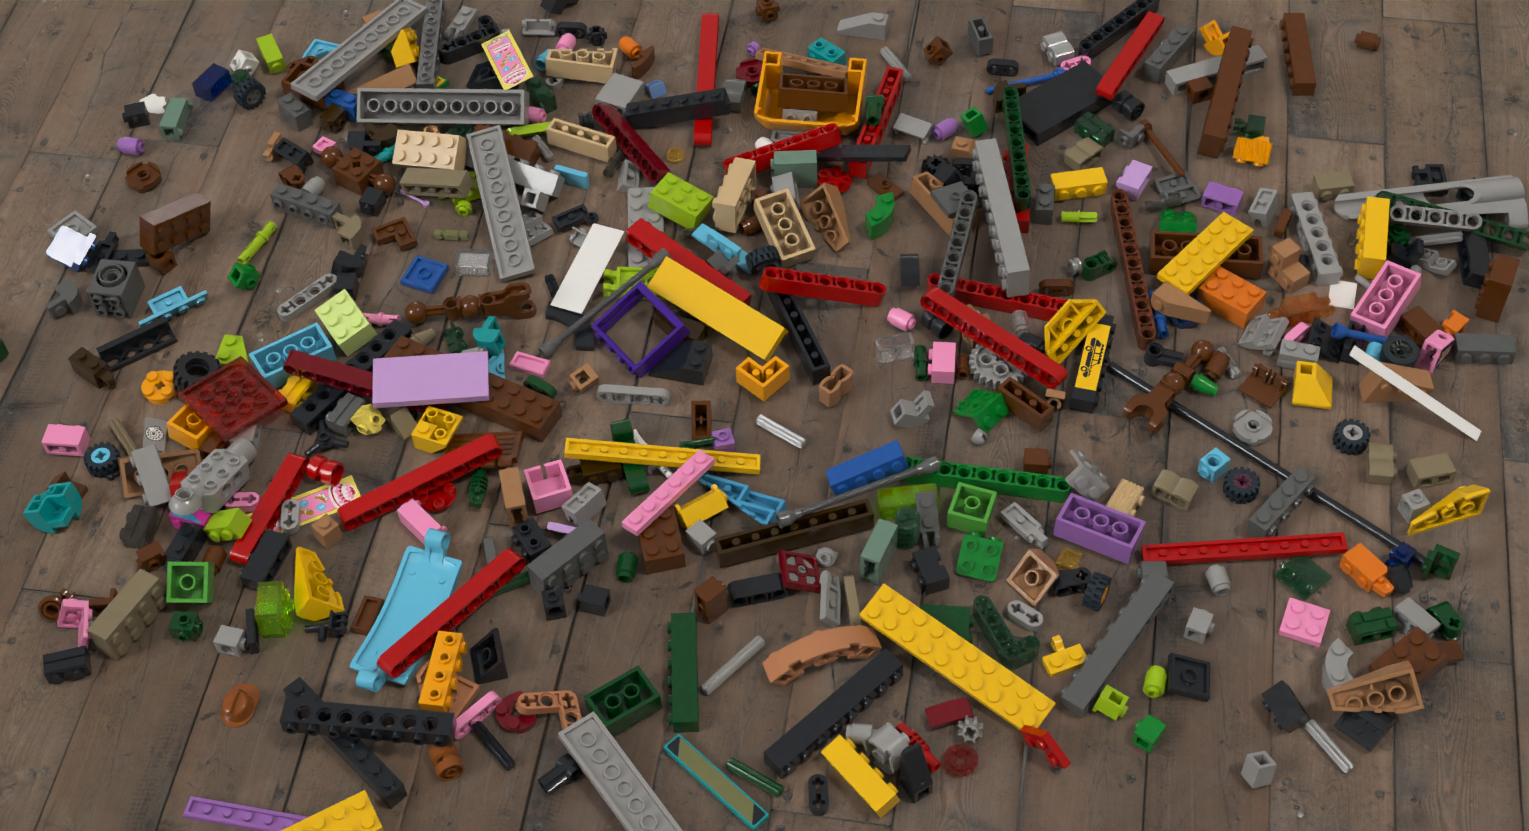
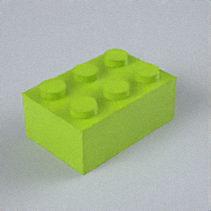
M668 172L650 192L648 208L694 231L711 211L714 196Z

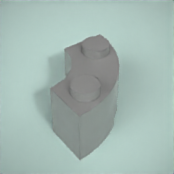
M1339 638L1329 647L1322 666V685L1326 694V689L1353 679L1348 671L1353 652Z

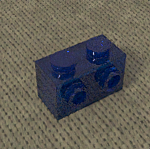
M213 63L192 83L196 96L212 102L233 81L228 69Z

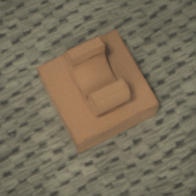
M1046 389L1045 397L1048 399L1047 402L1049 404L1052 401H1056L1058 403L1057 409L1059 410L1061 408V401L1065 402L1066 392Z

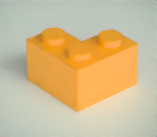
M774 356L763 367L750 357L736 367L737 383L763 402L790 380L789 365L777 356Z

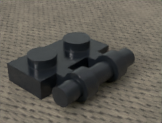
M1425 164L1424 169H1419L1418 165L1412 167L1411 177L1415 182L1413 186L1447 182L1443 164ZM1449 190L1429 192V195H1447Z

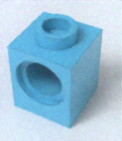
M1215 447L1200 459L1197 472L1203 478L1213 483L1228 471L1231 459Z

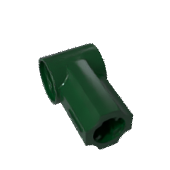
M867 94L866 123L876 127L881 123L884 95Z

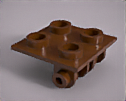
M1255 363L1252 368L1253 372L1241 384L1238 390L1263 405L1272 408L1291 383H1289L1286 377L1277 374L1276 371L1272 373V369L1267 370L1268 368L1264 367L1261 363Z

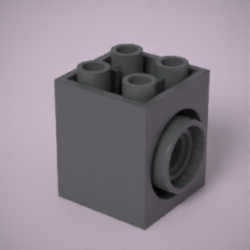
M101 259L88 287L87 294L97 316L132 319L145 284L136 262Z

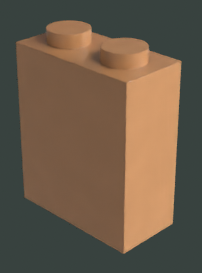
M518 467L499 470L511 531L512 527L529 519Z

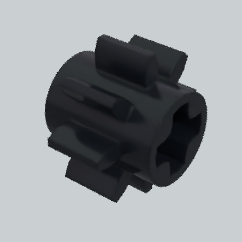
M595 25L589 28V32L586 33L589 44L594 46L604 44V39H607V32H605L604 27Z

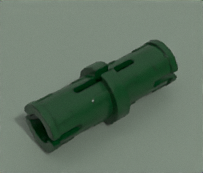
M917 345L914 348L915 359L913 361V365L916 368L915 379L923 382L928 379V359L926 358V347L924 345Z

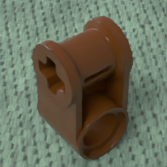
M295 164L278 173L284 185L301 189L306 184L304 174Z

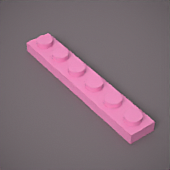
M698 450L622 521V527L638 536L715 464V458Z

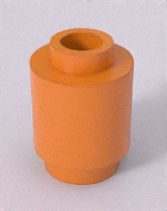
M627 36L620 39L618 45L625 55L632 60L640 57L639 53L642 52V47L634 39Z

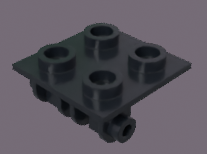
M1314 317L1307 344L1319 346V353L1339 363L1345 338H1333L1331 336L1332 326Z

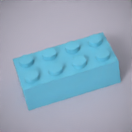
M317 322L249 353L252 365L268 392L285 385L287 379L293 376L283 370L291 350L337 361L333 346Z

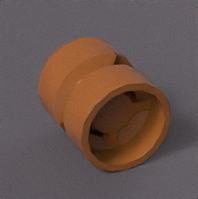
M454 742L452 747H437L434 745L429 749V757L435 766L434 769L440 781L454 780L464 772L465 768L461 758L458 756L459 754Z

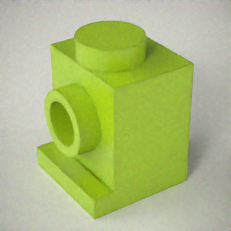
M1106 685L1092 711L1096 712L1098 710L1116 721L1118 716L1123 718L1128 706L1125 704L1129 697Z

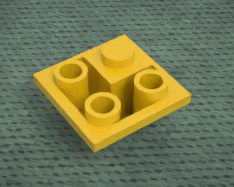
M411 27L400 31L391 50L396 68L419 60L421 47L417 46V35Z
M1297 361L1293 374L1292 405L1331 410L1333 377L1317 363Z
M428 406L411 434L414 447L429 453L446 448L462 422L463 416Z

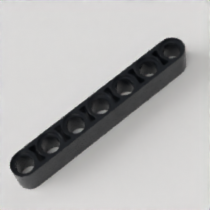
M1136 0L1084 38L1079 44L1078 56H1087L1093 60L1136 28L1148 11L1156 13L1159 9L1160 0Z

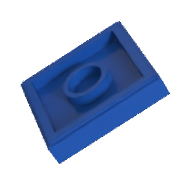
M417 255L401 278L400 283L401 285L433 294L450 268L448 264Z

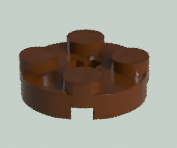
M138 162L126 171L127 176L125 180L128 187L141 194L146 193L162 182L159 167L153 162H148V164Z

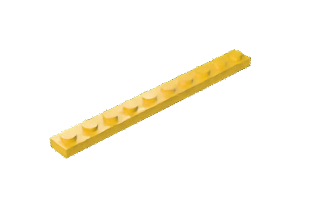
M566 438L564 458L680 468L698 450H701L715 458V464L709 469L711 471L757 475L760 473L759 454Z

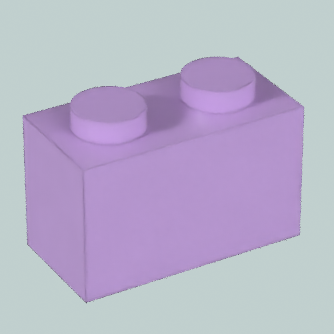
M1132 160L1129 166L1126 165L1123 176L1118 178L1116 187L1125 190L1128 194V199L1137 202L1151 179L1153 167Z

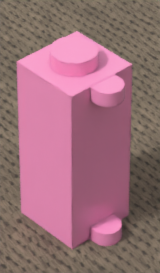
M411 499L397 509L400 521L423 544L429 528L444 532L448 530L446 526L441 527L421 507L419 500Z

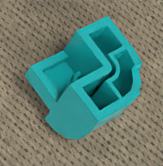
M72 482L52 484L42 494H35L23 515L34 527L43 532L56 533L59 527H67L71 519L79 518L82 512L81 496Z

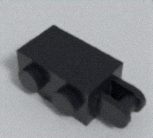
M187 522L182 523L165 552L167 562L164 565V570L166 573L168 562L195 561L207 541L201 526Z

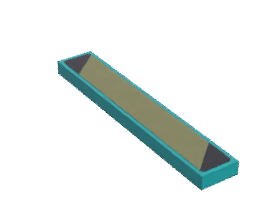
M677 734L663 747L664 751L752 831H756L769 819V814L680 734Z

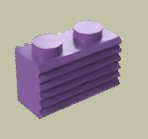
M1209 181L1202 197L1201 206L1222 213L1225 212L1234 217L1242 203L1244 192L1238 188H1230L1221 183Z

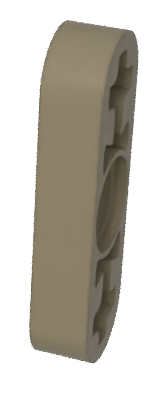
M843 576L850 626L861 625L854 576Z

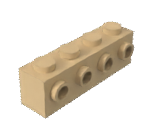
M553 118L546 128L548 144L610 163L617 152L615 136L557 118Z

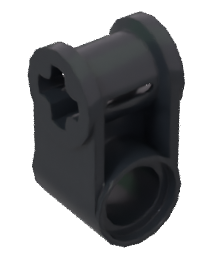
M1087 568L1058 570L1059 577L1053 583L1056 596L1064 597L1085 593L1091 578V572Z

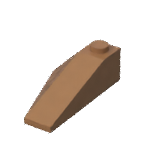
M1408 660L1385 666L1326 689L1333 711H1374V713L1395 712L1396 714H1404L1424 708L1414 669Z

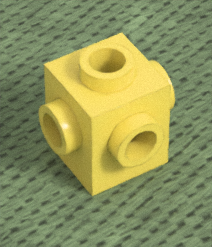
M372 404L361 406L350 418L357 426V430L364 435L377 434L382 429L381 425L386 421L382 413L377 408H373Z

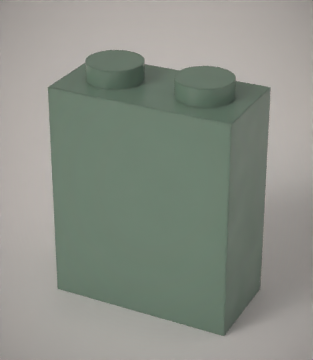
M816 150L774 152V159H771V170L774 169V171H771V182L772 177L792 172L797 181L798 188L817 187Z
M878 520L860 556L861 579L880 584L897 549V524L888 520Z

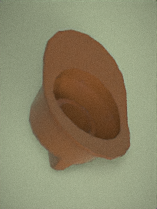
M250 683L236 685L229 691L222 701L220 712L221 720L225 725L241 727L250 721L260 699L259 689Z

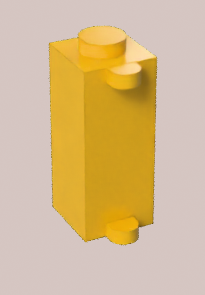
M716 484L711 485L712 490L682 506H679L678 503L675 504V514L681 527L688 529L698 520L704 521L728 508L726 494L718 489Z

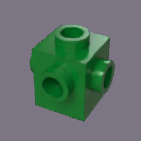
M235 263L227 278L236 288L253 290L261 275L256 270V267L250 263Z

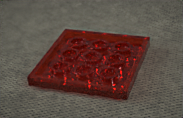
M242 356L178 393V398L224 443L288 404L287 398Z

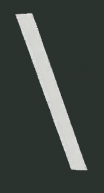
M1354 345L1350 353L1351 357L1474 440H1478L1481 433L1480 429Z

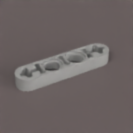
M331 273L325 274L281 304L277 309L280 320L287 322L294 319L332 293L333 283H336L337 280L336 275ZM314 290L320 291L318 294H311ZM300 300H305L304 304H296Z
M609 384L600 385L596 395L597 399L602 402L666 406L669 404L671 396L670 392L663 388Z

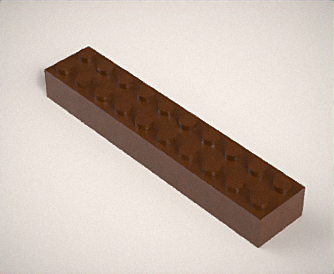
M401 335L383 358L445 353ZM490 372L489 401L450 403L513 431H523L525 436L543 443L562 417L559 401Z

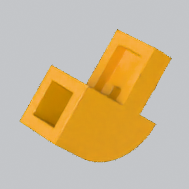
M1212 20L1199 28L1206 41L1203 46L1210 54L1221 56L1230 32L1222 34L1216 21Z

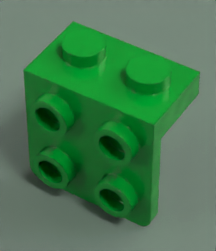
M1170 209L1160 212L1159 231L1196 233L1197 218L1193 212L1183 211L1182 213H1175L1174 210Z
M980 389L972 390L952 410L955 415L973 418L977 428L982 429L986 434L1010 412L1002 393Z
M970 532L969 535L964 534L956 572L960 575L994 582L997 577L1005 543L1001 542V538L998 537L981 538L982 534Z

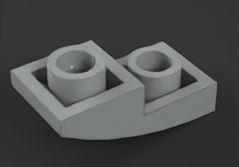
M1424 248V255L1417 259L1419 266L1443 276H1447L1457 266L1456 260L1439 257L1438 251Z

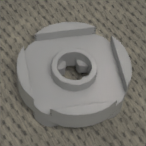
M1250 409L1243 410L1236 415L1232 431L1236 437L1251 447H1256L1258 444L1269 440L1273 430L1272 419L1260 410H1256V412H1249ZM1249 425H1256L1257 427L1256 429H1251Z

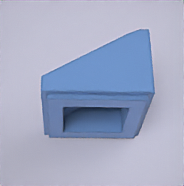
M657 79L644 84V89L652 99L667 94L663 81Z

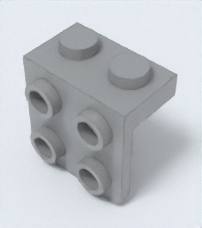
M1072 448L1069 452L1079 466L1065 480L1086 499L1095 502L1110 488L1105 481L1107 477L1100 471L1101 468L1094 461H1087L1088 458L1082 451L1076 452Z

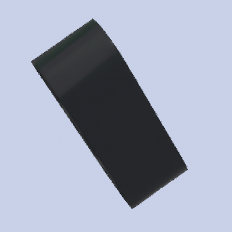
M781 573L735 580L727 585L730 604L733 607L780 600L788 595V589L783 587Z

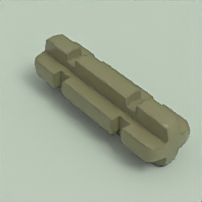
M437 228L435 229L434 237L435 239H461V241H468L469 231L461 230L459 232V230L445 229L443 231V229Z

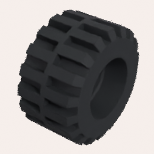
M190 351L187 352V355L182 354L180 358H177L173 366V385L175 391L180 396L184 395L183 398L185 399L192 398L193 400L199 399V401H204L205 398L210 399L216 388L221 385L222 366L219 364L220 361L215 359L214 355H208V352L200 353V351H195V353H192ZM192 375H201L202 377H194Z

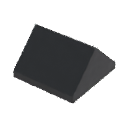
M494 628L470 648L476 684L508 678L499 629Z

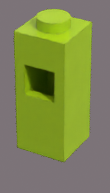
M272 33L256 38L259 51L270 75L287 70L283 56Z

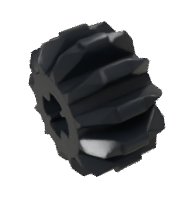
M934 154L933 157L927 156L922 162L921 173L927 171L934 175L943 163L949 165L950 163L942 155L936 156Z

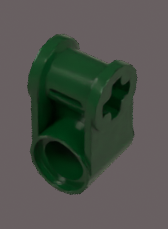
M1102 250L1084 259L1081 276L1084 280L1094 281L1103 275L1113 272L1117 267V262L1111 260L1108 253Z
M1448 601L1426 609V612L1441 623L1437 630L1446 641H1458L1460 639V631L1464 627V621Z

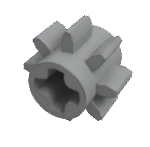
M966 715L964 722H958V726L961 729L958 730L957 734L963 735L964 742L969 740L975 743L977 737H983V732L981 731L983 723H978L977 716L969 718Z

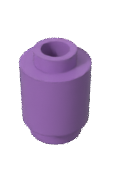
M946 118L933 126L932 134L935 139L944 141L956 133L958 124L955 119Z
M125 136L119 138L117 148L118 151L124 154L139 156L145 150V143L140 138Z

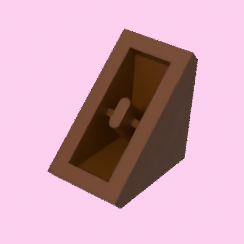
M711 400L691 401L692 439L711 437Z

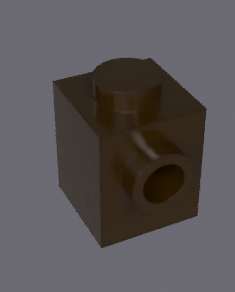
M330 104L319 116L322 129L337 134L348 122L345 109Z

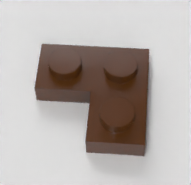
M405 217L371 229L378 245L396 240L401 251L418 245Z

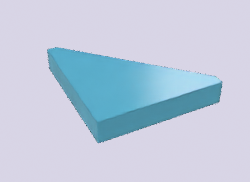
M314 39L302 58L307 56H315L317 59L325 57L340 44Z
M502 349L499 356H492L489 359L488 365L490 373L505 379L504 349Z

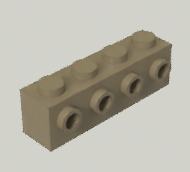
M407 168L399 182L406 195L466 198L474 183L467 170Z

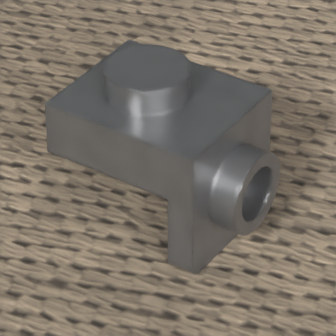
M1139 123L1130 132L1120 129L1117 142L1132 150L1138 143L1144 140L1145 126Z

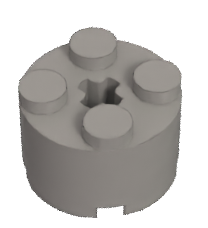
M886 722L863 742V746L868 757L872 754L875 758L873 762L875 766L885 774L890 775L900 768L901 753L909 746L910 739L905 733H899L891 723Z

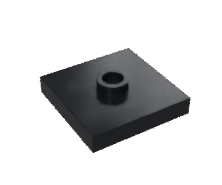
M1170 653L1168 655L1167 692L1208 702L1210 699V662Z

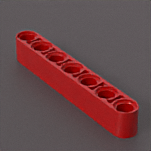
M830 123L730 157L723 162V167L727 175L729 165L733 163L735 157L756 161V173L771 168V159H774L775 151L816 150L817 153L839 145L842 142V138L837 124Z
M765 267L759 282L760 288L767 292L873 307L881 305L887 290L886 286L879 282L777 267Z
M288 453L251 515L252 521L242 538L237 539L232 547L229 557L231 562L246 566L250 554L258 546L260 537L264 536L267 529H274L281 517L282 504L293 497L307 472L310 462L308 457Z

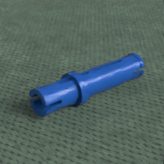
M1154 290L1148 291L1150 302ZM1151 307L1157 337L1164 339L1169 336L1166 316Z

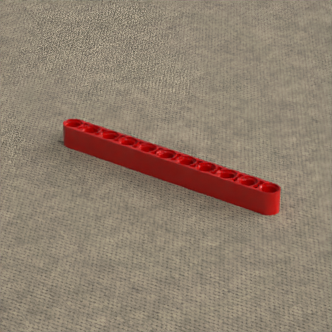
M702 13L697 92L715 89L719 13ZM713 117L695 120L694 146H712Z

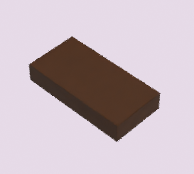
M364 595L350 628L351 633L368 635L385 603L384 599Z

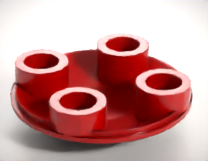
M835 165L833 168L820 170L817 182L819 186L823 183L837 186L839 192L842 193L851 187L852 178L843 171L842 166Z
M450 481L417 499L421 502V507L427 511H442L454 502L457 494L456 487Z

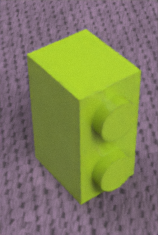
M240 508L220 510L212 514L203 530L215 542L241 539L252 519Z

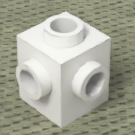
M238 50L231 61L230 67L236 76L248 78L255 72L259 61L252 53Z

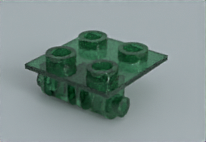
M1307 556L1293 557L1289 562L1283 561L1279 565L1280 569L1274 574L1277 579L1304 600H1307L1332 578L1329 573Z

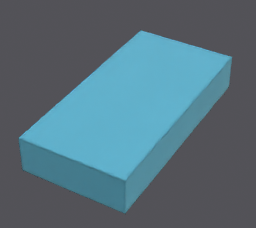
M561 165L555 166L554 171L560 172V176L565 178L564 183L583 189L589 188L588 173Z

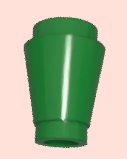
M1195 373L1189 387L1193 388V391L1215 396L1219 388L1218 385L1203 374L1199 375Z

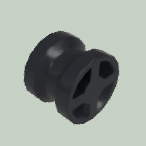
M592 112L587 114L578 113L580 126L594 129Z

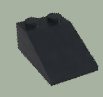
M490 61L477 64L466 85L468 89L504 90ZM519 84L513 86L508 90H517L519 88Z
M698 340L680 342L650 370L649 376L704 386L713 358L712 343Z

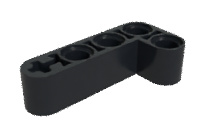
M489 15L480 16L478 18V30L442 43L439 46L442 63L450 65L484 52L481 44L500 35L499 27Z

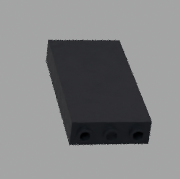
M1083 61L1020 96L1019 101L1024 134L1039 146L1111 105L1113 100L1111 101L1095 94L1103 75Z

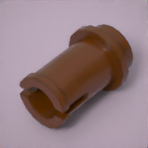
M963 354L957 357V368L955 370V374L960 379H966L970 375V369L968 368L969 357L966 356L965 360V355Z

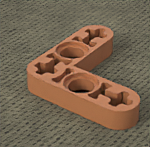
M572 691L523 693L516 702L517 711L523 715L559 713L562 730L573 724L566 720V716L575 717L576 722L582 719L577 696ZM548 699L551 701L552 705L545 706L542 704L541 700ZM564 699H567V701L570 702L569 709H567L568 705Z

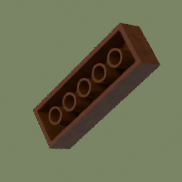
M1151 231L1149 240V272L1158 273L1200 233ZM1251 236L1220 267L1242 278H1260L1263 268L1262 236Z

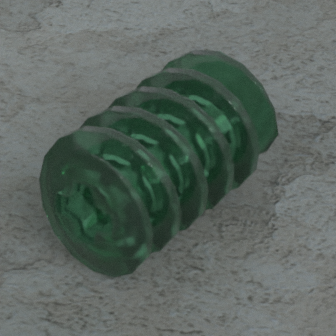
M913 507L900 508L896 512L895 524L898 525L897 546L908 549L914 547L919 542L920 514Z

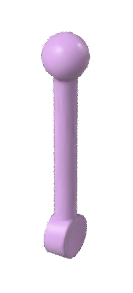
M400 189V194L406 195L404 190ZM406 195L423 204L425 208L430 206L427 200L423 201L414 195Z

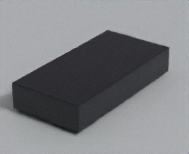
M253 608L245 609L247 645L251 654H257L260 652L258 618Z

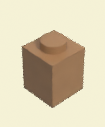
M327 513L311 525L316 540L327 550L343 539L339 524Z

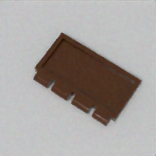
M523 431L454 434L447 447L444 448L443 455L486 434H494L503 452L500 457L480 466V469L496 468L497 464L499 468L513 467L514 463H518L524 434Z

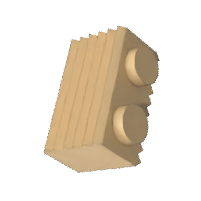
M1122 479L1106 506L1135 517L1137 512L1135 509L1137 506L1141 507L1145 500L1143 486L1140 487L1135 483Z

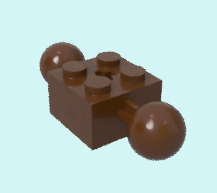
M335 146L326 147L322 151L321 161L326 167L332 168L335 182L350 191L362 196L368 186L384 190L385 195H389L395 190L396 181L392 175L384 173L381 160L355 147L345 157H343L341 150Z

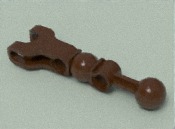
M520 282L511 283L501 291L487 292L482 295L478 294V297L468 295L462 300L460 296L447 297L443 301V305L426 306L422 302L414 301L406 306L405 317L412 324L424 322L427 316L445 314L451 321L460 318L464 319V316L474 318L481 314V317L506 315L513 319L521 320L534 317L537 308L532 300H528L532 292L530 285Z
M1207 340L1196 341L1191 347L1189 359L1185 363L1178 361L1171 369V372L1164 375L1162 380L1148 394L1134 395L1126 404L1122 416L1128 420H1132L1136 416L1147 418L1150 421L1147 431L1155 435L1164 426L1167 408L1175 397L1181 394L1184 388L1192 381L1196 373L1194 369L1199 363L1209 362L1212 355L1215 354L1214 346Z

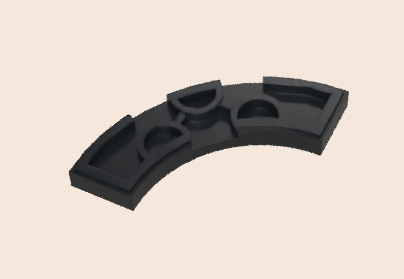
M548 301L545 314L546 319L560 322L568 327L574 325L575 322L584 316L577 312L551 306L552 301ZM588 321L573 333L576 339V350H595L594 333Z

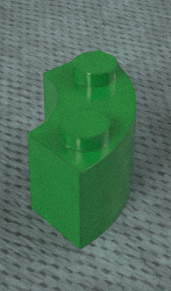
M893 192L876 196L875 207L865 213V229L871 240L884 235L894 221L895 200Z

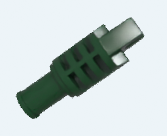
M478 467L475 474L471 477L468 492L469 507L481 508L489 482L487 477L488 468L480 469Z

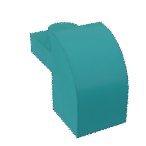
M488 316L482 328H474L473 330L477 346L485 347L488 355L499 356L506 342L496 317Z

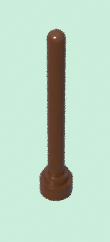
M1147 119L1141 120L1139 123L1145 126L1144 134L1147 135L1178 176L1183 177L1185 175L1184 170L1153 133L1152 124Z

